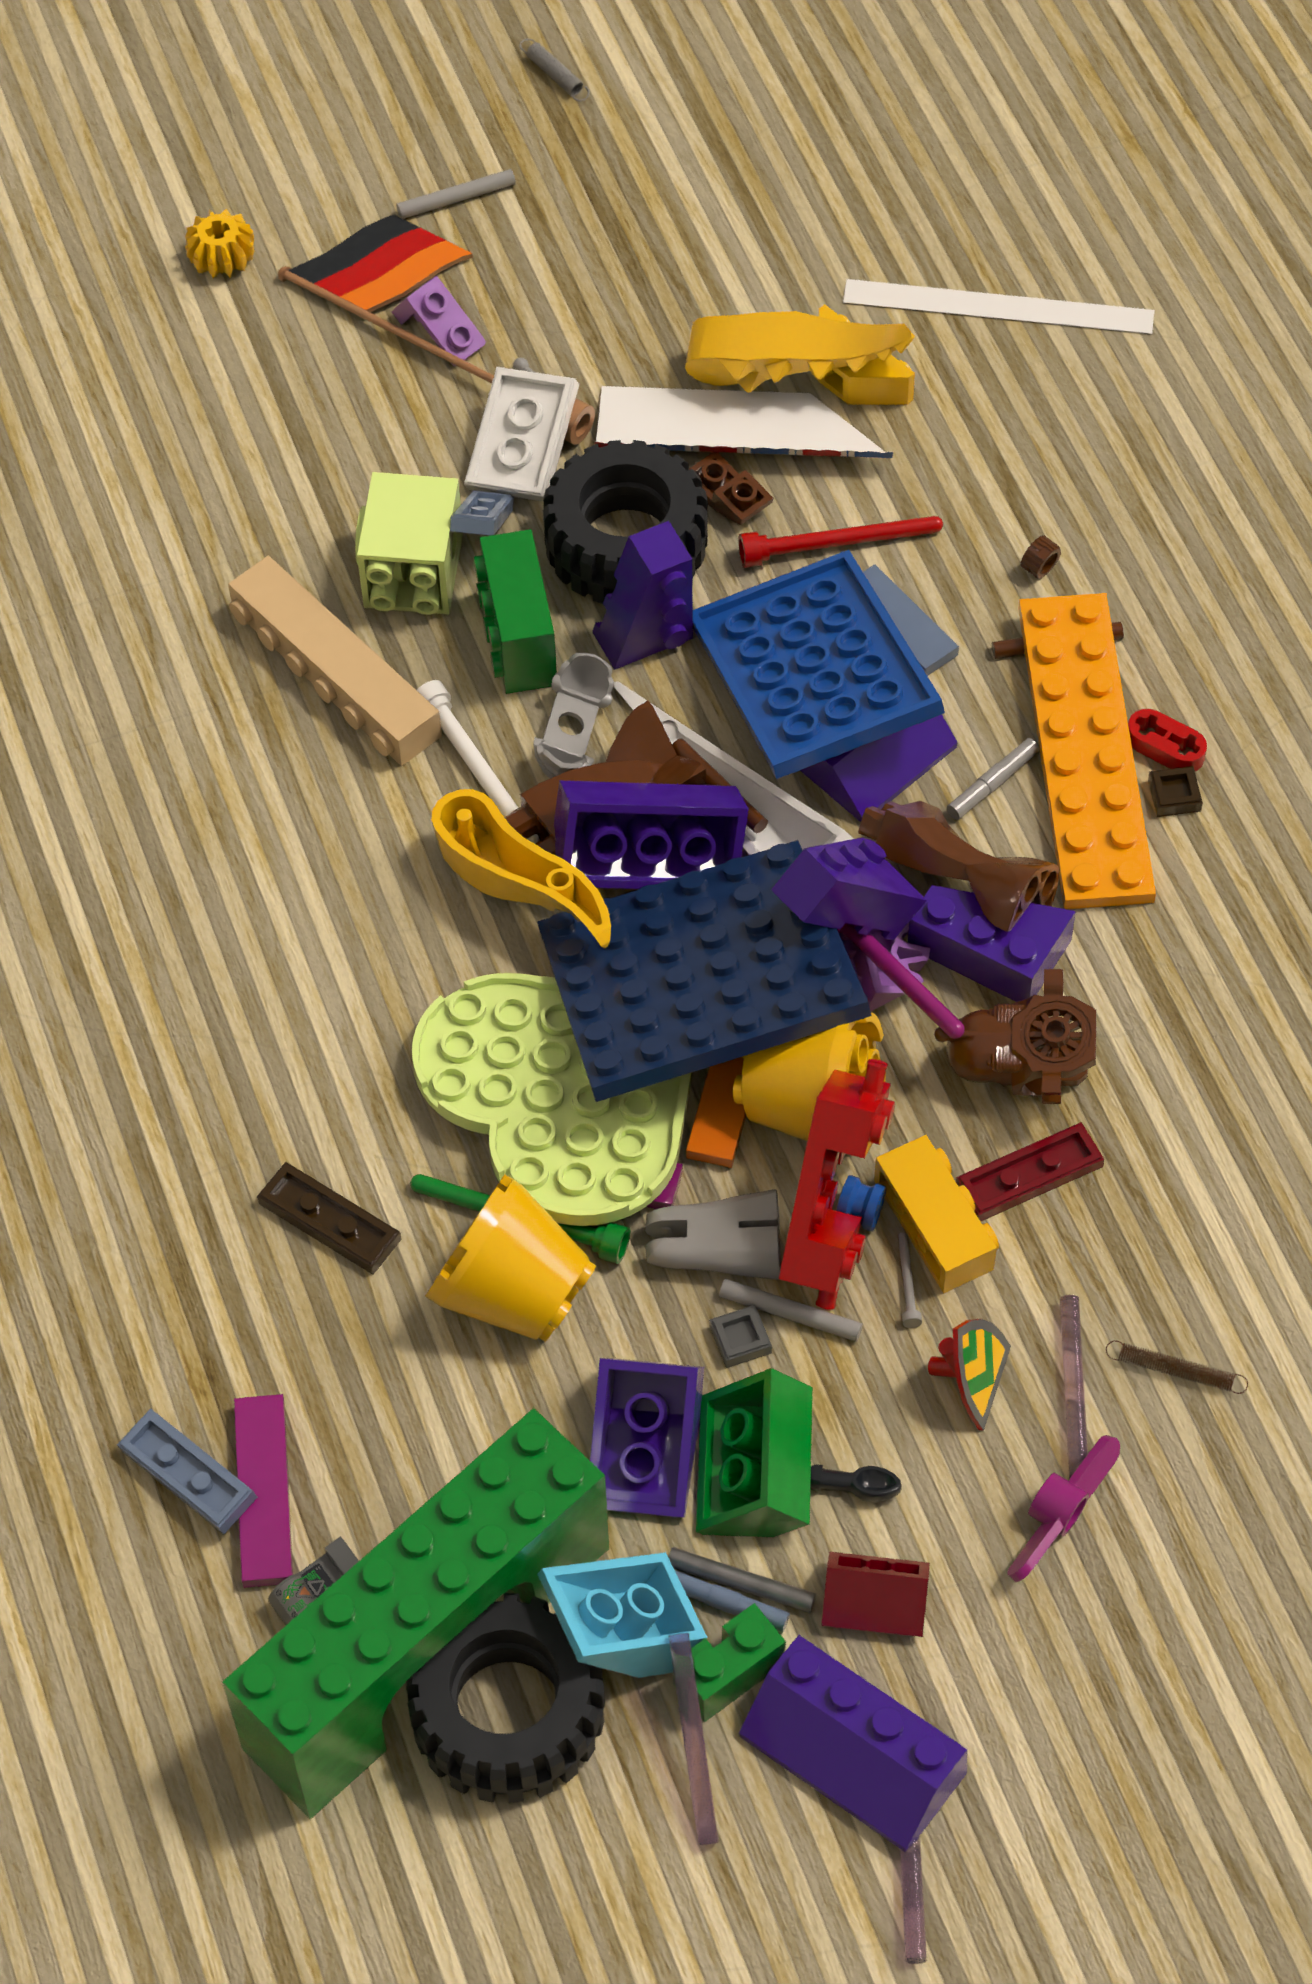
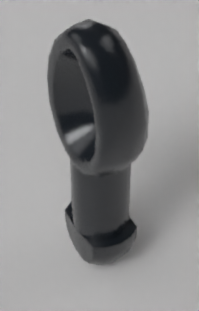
M818 1464L811 1466L810 1489L820 1491V1488L853 1493L862 1501L883 1502L892 1499L902 1490L901 1480L893 1472L882 1467L865 1466L858 1468L854 1472L823 1469V1465Z

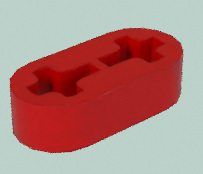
M1141 709L1130 716L1128 727L1132 749L1169 769L1193 766L1196 772L1203 766L1207 751V741L1201 733L1153 709ZM1148 727L1155 730L1154 732H1148L1147 735L1140 733V731L1147 730ZM1187 747L1193 749V752L1189 751L1186 755L1179 753V750L1184 751Z

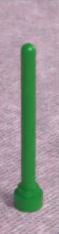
M422 1174L413 1176L410 1181L411 1189L416 1193L480 1212L490 1196ZM613 1222L607 1226L601 1224L597 1228L558 1223L573 1241L592 1246L591 1250L599 1253L600 1259L615 1264H620L623 1260L630 1239L629 1227Z

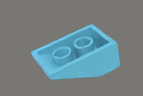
M666 1552L542 1568L538 1573V1577L580 1663L638 1678L673 1673V1661L703 1639H707V1635Z

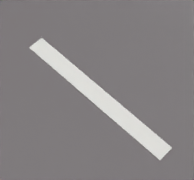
M852 279L846 280L843 303L1152 334L1154 310Z

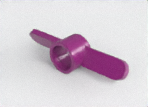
M1108 1435L1100 1437L1069 1481L1054 1472L1044 1482L1028 1511L1029 1516L1042 1524L1007 1572L1015 1582L1024 1579L1034 1569L1058 1534L1063 1537L1073 1527L1087 1501L1119 1457L1120 1442L1117 1438Z

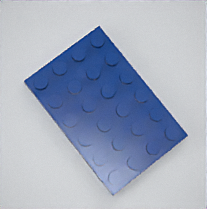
M850 550L693 610V629L776 779L796 773L801 769L839 756L842 753L875 740H880L885 736L945 713L941 697Z

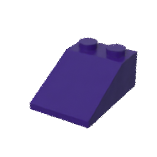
M600 1358L590 1461L605 1475L607 1510L685 1518L700 1420L705 1367L618 1358Z

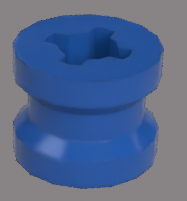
M849 1175L843 1186L836 1211L862 1217V1228L872 1232L879 1220L887 1187L878 1183L873 1186L862 1184L859 1177Z

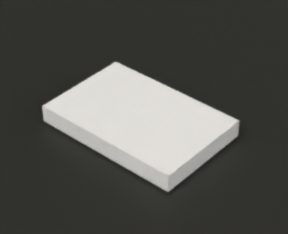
M496 367L464 482L468 490L512 494V496L543 502L545 490L550 486V479L556 472L579 388V383L575 378Z

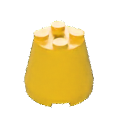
M871 1012L872 1016L742 1056L744 1058L742 1075H738L735 1078L733 1085L734 1102L736 1104H743L746 1116L750 1121L808 1141L816 1098L834 1069L865 1077L867 1061L869 1059L880 1060L879 1051L876 1049V1041L881 1042L884 1035L878 1017Z
M504 1174L434 1280L425 1297L442 1308L535 1340L539 1338L546 1342L565 1318L572 1306V1300L578 1291L584 1287L595 1270L596 1265L589 1261V1257L522 1184Z

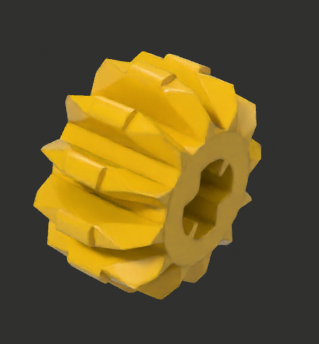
M227 208L221 214H214L209 210L206 218L195 216L193 226L186 228L185 238L187 245L185 249L187 258H189L190 263H194L198 273L209 271L213 279L219 273H226L230 278L234 269L245 271L247 261L253 260L255 252L253 244L255 241L254 233L250 224H246L242 214L231 216Z

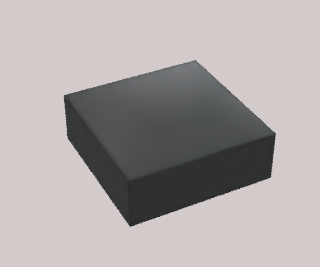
M755 1305L709 1320L710 1330L726 1368L772 1353L771 1342Z

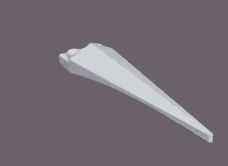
M614 682V688L633 710L647 701L620 682ZM652 704L671 743L673 744L680 738L684 739L732 786H736L740 794L768 820L766 828L760 833H754L746 825L743 847L749 855L770 849L778 844H787L799 840L802 850H804V848L854 839L844 829Z

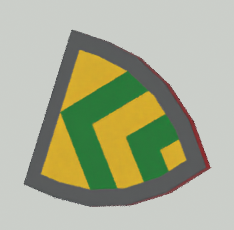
M984 1319L965 1320L953 1328V1338H945L939 1343L938 1349L943 1357L932 1356L928 1362V1372L931 1376L956 1378L962 1402L978 1430L984 1431L1011 1348L1003 1333L993 1323Z

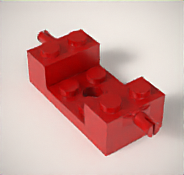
M869 1059L867 1061L865 1077L834 1069L816 1098L778 1279L818 1289L819 1293L815 1304L822 1309H835L839 1286L843 1279L851 1280L855 1265L860 1263L865 1246L866 1236L858 1234L862 1217L832 1210L838 1189V1181L832 1179L837 1165L842 1164L845 1154L865 1158L873 1143L881 1144L885 1129L888 1130L890 1127L895 1101L888 1100L891 1083L884 1082L888 1064L878 1059Z

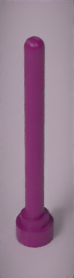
M845 923L840 930L837 929L838 933H844L950 1038L957 1039L964 1034L965 1028L963 1023L870 933L868 935L859 934L854 929L857 925Z

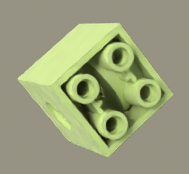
M372 472L367 503L359 511L355 538V555L359 567L364 608H373L379 611H410L425 615L434 613L450 614L463 537L461 532L450 531L451 516L461 505L458 478Z

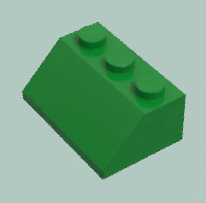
M769 1368L702 1395L696 1513L697 1533L716 1536L776 1537L810 1525L813 1387L773 1368Z

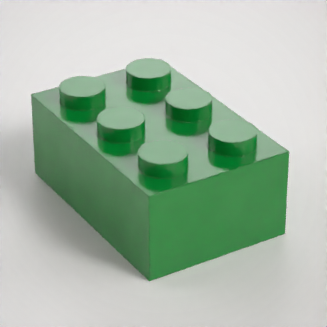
M532 529L480 537L481 555L473 556L478 582L476 583L479 607L480 609L483 608L484 611L483 624L486 641L490 643L492 649L490 657L494 678H503L506 694L552 687V679L557 674L555 633Z

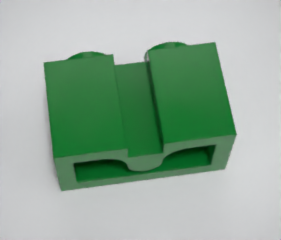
M753 1603L722 1626L721 1643L713 1648L705 1638L673 1661V1684L705 1723L766 1678L768 1672L786 1651V1641L757 1605Z

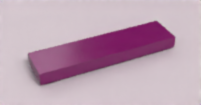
M284 1395L234 1398L237 1478L252 1489L257 1496V1499L239 1517L243 1588L278 1585L284 1579L293 1575Z

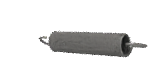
M524 39L520 42L521 50L570 94L574 100L581 102L588 98L590 91L586 86H584L588 91L586 98L578 100L574 97L582 90L583 82L541 44L533 39ZM526 40H531L534 43L531 44L526 52L521 47V44Z

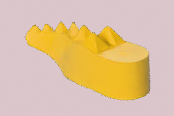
M797 311L707 316L698 318L693 322L685 369L690 376L703 383L716 386L740 384L747 393H750L766 380L772 379L775 383L779 382L785 375L811 371L817 380H821L832 369L848 366L856 373L870 360L880 358L884 362L896 350L901 354L915 336L905 324L853 323Z
M459 789L447 793L437 801L432 810L431 821L441 854L453 871L464 881L480 892L492 897L515 901L516 903L523 902L540 905L550 911L558 909L570 913L577 921L582 922L588 928L601 947H608L611 935L608 908L599 890L582 871L564 859L545 851L538 845L525 839L508 823L493 800L483 792L473 789Z

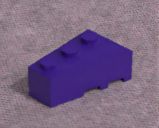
M669 521L630 535L614 573L618 581L614 592L606 594L603 602L606 613L603 620L596 622L592 630L593 635L614 670L663 650L677 648L686 641L693 639L692 558Z
M863 837L804 848L771 889L805 923L837 928L839 930L845 923L857 925L854 928L857 933L868 935L872 929H878L882 932L881 935L885 939L893 941L927 901L885 859V851L874 841L864 839Z

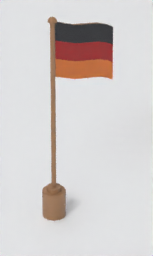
M392 215L365 226L318 257L292 269L288 266L279 269L278 278L280 281L285 282L289 280L491 384L493 382L494 375L371 313L406 296L441 271L473 258V253L396 215ZM577 398L575 399L564 440L576 445L585 439L595 418L593 406Z

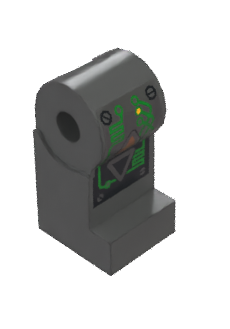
M341 1536L325 1547L326 1553L299 1573L284 1579L269 1595L268 1602L285 1625L359 1562Z

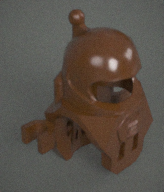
M1044 969V996L1033 995L1027 999L1014 1002V1004L998 1003L993 1009H982L968 1013L959 1019L965 1028L964 1034L960 1038H950L940 1027L935 1030L934 1036L939 1042L947 1041V1056L952 1069L959 1077L976 1083L994 1082L1002 1086L1012 1085L1013 1095L1042 1097V1104H1061V1086H1078L1088 1077V1069L1096 1065V1009L1073 996H1063V969Z

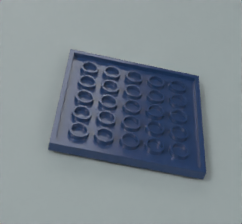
M799 840L787 844H778L755 854L733 858L723 864L700 871H691L678 878L655 885H646L639 890L614 898L603 899L608 908L611 922L610 943L606 948L601 947L588 928L582 922L577 921L570 913L560 912L549 918L537 921L596 1102L872 1016L867 997L837 928L834 929L803 922L771 891L773 886L803 851Z

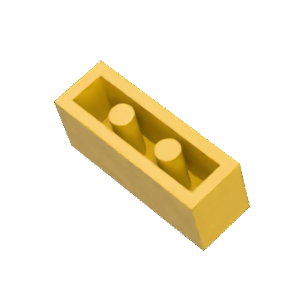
M924 1135L876 1157L874 1181L876 1184H882L887 1187L886 1201L944 1294L993 1271L999 1242L992 1227L988 1223L982 1224L975 1214V1203L969 1190L964 1185L958 1186L951 1175V1164L945 1152L941 1148L935 1149L927 1135Z

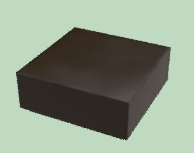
M1193 766L1149 772L1148 783L1157 817L1201 812L1203 801Z

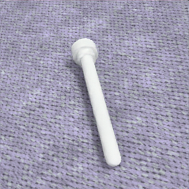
M432 680L420 686L417 691L439 710L441 729L504 817L508 816L518 806L450 711L452 704L450 703L451 695L439 680ZM535 834L527 840L535 844L540 841V838Z

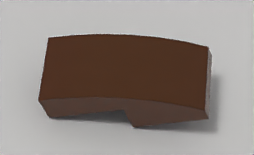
M712 452L689 468V470L693 469L702 480V488L706 491L708 505L739 525H742L773 503L774 498L746 469L738 473L718 452Z

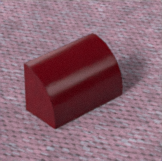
M829 1552L821 1626L923 1637L930 1563Z

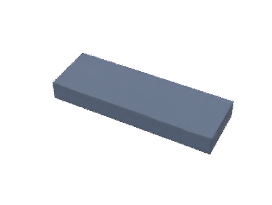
M484 491L471 492L451 516L450 531L494 535L512 513L514 496L512 494Z
M875 564L863 571L927 676L958 656L959 646Z
M151 1408L117 1444L124 1454L222 1534H225L257 1499L252 1489Z

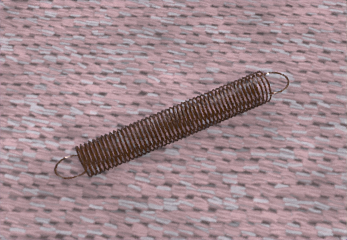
M1114 1340L1110 1342H1119L1123 1345L1119 1355V1359L1121 1356L1120 1361L1123 1358L1124 1362L1126 1357L1125 1363L1128 1359V1363L1130 1361L1131 1364L1133 1359L1134 1364L1136 1358L1135 1365L1138 1360L1137 1366L1140 1362V1367L1142 1364V1368L1144 1363V1368L1147 1365V1369L1148 1367L1151 1369L1152 1366L1154 1371H1158L1159 1368L1160 1372L1162 1367L1161 1373L1163 1369L1164 1373L1166 1371V1374L1169 1370V1375L1171 1372V1376L1172 1374L1175 1376L1176 1373V1377L1178 1375L1179 1378L1181 1374V1378L1182 1376L1183 1379L1188 1377V1380L1190 1379L1191 1381L1193 1377L1195 1382L1198 1378V1383L1200 1380V1384L1201 1382L1204 1384L1205 1381V1385L1207 1383L1208 1386L1210 1382L1212 1387L1217 1385V1388L1221 1389L1222 1386V1390L1223 1388L1226 1390L1227 1387V1391L1229 1389V1392H1234L1231 1389L1235 1375L1233 1377L1234 1373L1231 1376V1372L1230 1374L1227 1372L1226 1375V1371L1225 1373L1224 1370L1219 1372V1369L1217 1370L1216 1368L1214 1371V1367L1213 1369L1210 1367L1209 1370L1207 1365L1202 1367V1364H1198L1197 1366L1195 1362L1192 1365V1362L1190 1364V1361L1188 1362L1187 1360L1185 1363V1359L1184 1361L1181 1359L1180 1362L1178 1357L1173 1359V1356H1169L1168 1358V1355H1161L1159 1352L1156 1355V1351L1155 1353L1152 1351L1151 1354L1149 1349L1144 1351V1348L1139 1350V1347L1138 1349L1137 1346L1132 1348L1130 1344L1127 1347V1343L1125 1345V1343L1123 1344L1120 1341ZM1244 1377V1379H1245L1246 1382H1247V1387H1246V1389H1245L1243 1392H1240V1393L1234 1392V1393H1236V1394H1241V1393H1244V1392L1247 1390V1388H1248V1381H1247V1379H1246L1245 1377Z

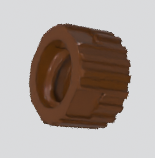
M1042 535L1035 539L1027 548L1020 565L1037 579L1043 578L1056 565L1061 555V549L1045 535Z

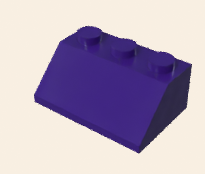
M941 714L923 723L913 725L800 771L861 822L867 807L874 806L882 809L885 803L891 802L956 749L958 742Z

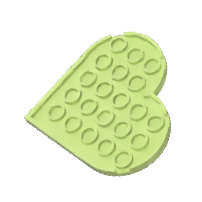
M496 973L464 981L463 988L453 992L446 998L440 995L420 1018L413 1036L412 1062L416 1083L425 1100L438 1114L453 1124L466 1130L489 1135L490 1159L497 1180L500 1181L503 1175L506 1174L522 1184L557 1223L592 1226L618 1221L642 1210L665 1189L673 1176L679 1157L693 1072L596 1102L555 977L520 973Z

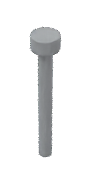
M900 1233L898 1234L906 1303V1311L902 1314L903 1326L915 1328L922 1324V1315L920 1311L916 1310L908 1234Z

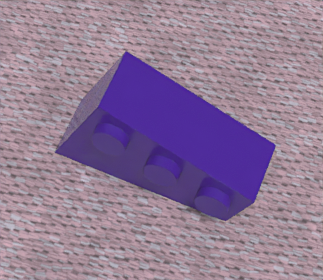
M931 885L924 896L927 901L909 922L907 943L930 948L928 959L1018 1002L1037 995L1044 984V969H1054L1070 944L1076 911L1030 903L1012 930L1007 932L990 923L973 892Z

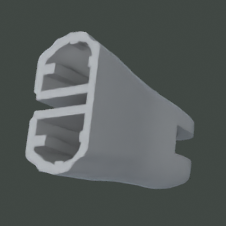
M777 1189L743 1194L707 1203L662 1207L653 1210L646 1216V1233L651 1237L658 1238L646 1244L648 1264L671 1269L705 1270L779 1280L781 1251Z

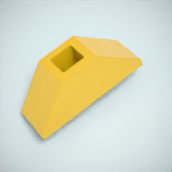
M825 304L819 308V317L850 322L844 315L837 314ZM890 355L884 362L880 358L870 360L856 373L848 366L834 368L821 380H818V382L848 405H908L913 401L915 372L912 371L906 362L897 360L894 356Z

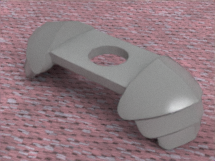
M576 653L572 655L569 660L561 665L559 672L552 679L551 686L556 692L548 723L543 739L534 738L535 758L543 773L549 778L569 770L590 766L594 762V759L586 756L585 752L598 709L610 705L612 701L611 691L614 685V680L611 677V666L595 654ZM565 715L577 718L582 725V732L577 735L564 733L559 727L558 719Z

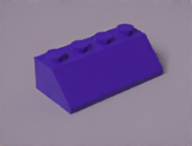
M559 780L554 818L556 856L582 871L596 888L640 889L646 885L662 883L681 877L691 871H700L726 863L730 859L741 857L749 808L736 786Z
M799 1634L768 1672L739 1731V1737L905 1853L909 1851L967 1774V1749Z

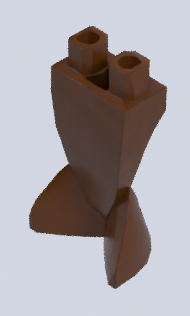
M646 701L636 707L625 719L610 748L606 762L569 770L533 786L520 794L521 807L514 810L505 819L525 839L537 834L540 841L535 844L545 851L556 855L554 818L559 780L705 785L706 768L702 763L676 754L654 707L649 701Z
M891 801L885 803L882 809L874 806L865 809L858 830L859 834L875 840L885 851L886 858L893 862L924 873L968 880L984 915L995 927L1007 932L1011 931L1030 903L1052 907L1059 882V867L1056 864L1028 857L996 858L983 853L957 835L948 825L939 808L923 801L905 805Z

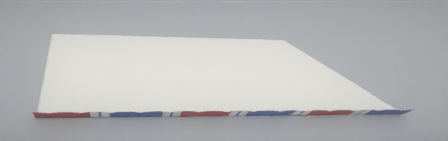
M602 386L597 438L595 441V445L598 444L599 448L608 446V442L613 440H621V444H632L633 440L645 441L648 447L654 448L657 444L670 451L893 458V452L883 451L811 393L759 391L747 393L746 391L613 386Z

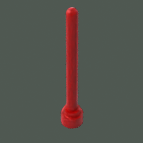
M929 516L769 539L766 535H758L757 531L742 533L738 536L739 554L743 568L761 566L762 561H768L770 556L938 533L943 528V521L938 516Z

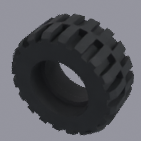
M613 440L608 442V446L600 448L596 444L586 448L584 455L579 456L575 454L564 463V469L559 468L550 479V486L545 490L543 498L546 555L549 564L555 568V574L565 584L571 582V590L579 595L586 597L587 594L593 596V601L603 604L606 594L614 592L618 582L614 573L629 536L609 535L591 525L599 517L614 511L636 510L655 517L661 523L669 521L692 558V578L695 576V569L702 565L705 558V548L708 546V501L706 491L702 488V480L693 469L689 470V464L677 454L671 457L670 450L657 444L654 448L646 446L645 441L633 440L632 444H621V440Z
M504 1593V1601L493 1602L407 1680L406 1691L415 1742L421 1755H427L431 1770L439 1778L447 1774L451 1787L462 1794L467 1793L469 1788L473 1787L477 1789L478 1800L494 1802L496 1794H508L509 1803L524 1802L523 1793L536 1789L538 1797L553 1792V1780L559 1777L563 1782H569L578 1774L577 1762L579 1760L582 1762L589 1761L596 1749L595 1737L602 1734L605 1695L602 1668L578 1662L556 1613L552 1614L549 1612L548 1601L534 1596L530 1604L520 1602L519 1593ZM504 1662L526 1664L539 1670L553 1683L555 1701L547 1714L531 1727L514 1733H492L477 1728L461 1715L458 1708L459 1693L466 1682L480 1670Z

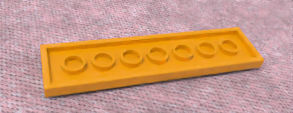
M1098 593L1019 599L1018 611L1056 862L1059 867L1063 908L1081 909L1154 903L1156 890L1107 594Z

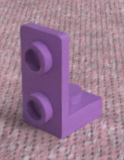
M437 275L405 298L391 311L401 325L414 317L417 322L423 325L439 348L463 360L486 343L483 336Z

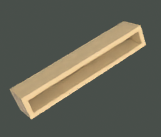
M269 555L228 583L231 598L229 608L235 619L242 625H250L257 632L260 641L268 650H277L285 658L288 667L296 676H305L313 684L315 691L324 702H333L342 711L345 720L352 728L356 730L361 728L370 737L374 747L380 754L385 757L390 755L398 764L403 766L442 737L439 710Z

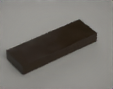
M288 1162L281 1166L257 1195L259 1205L374 1275L402 1240L400 1231Z

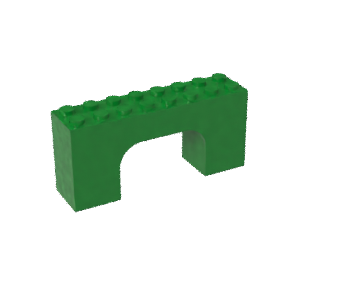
M535 1408L531 1409L222 1681L242 1749L311 1820L387 1751L382 1728L384 1712L398 1690L417 1670L508 1590L511 1589L514 1593H519L520 1599L524 1603L530 1604L534 1596L547 1600L550 1603L538 1577V1573L542 1568L595 1562L609 1550L605 1475Z

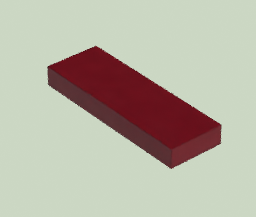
M1082 1122L962 1174L956 1177V1183L958 1186L964 1185L969 1190L975 1203L974 1212L981 1222L1102 1168L1105 1159Z

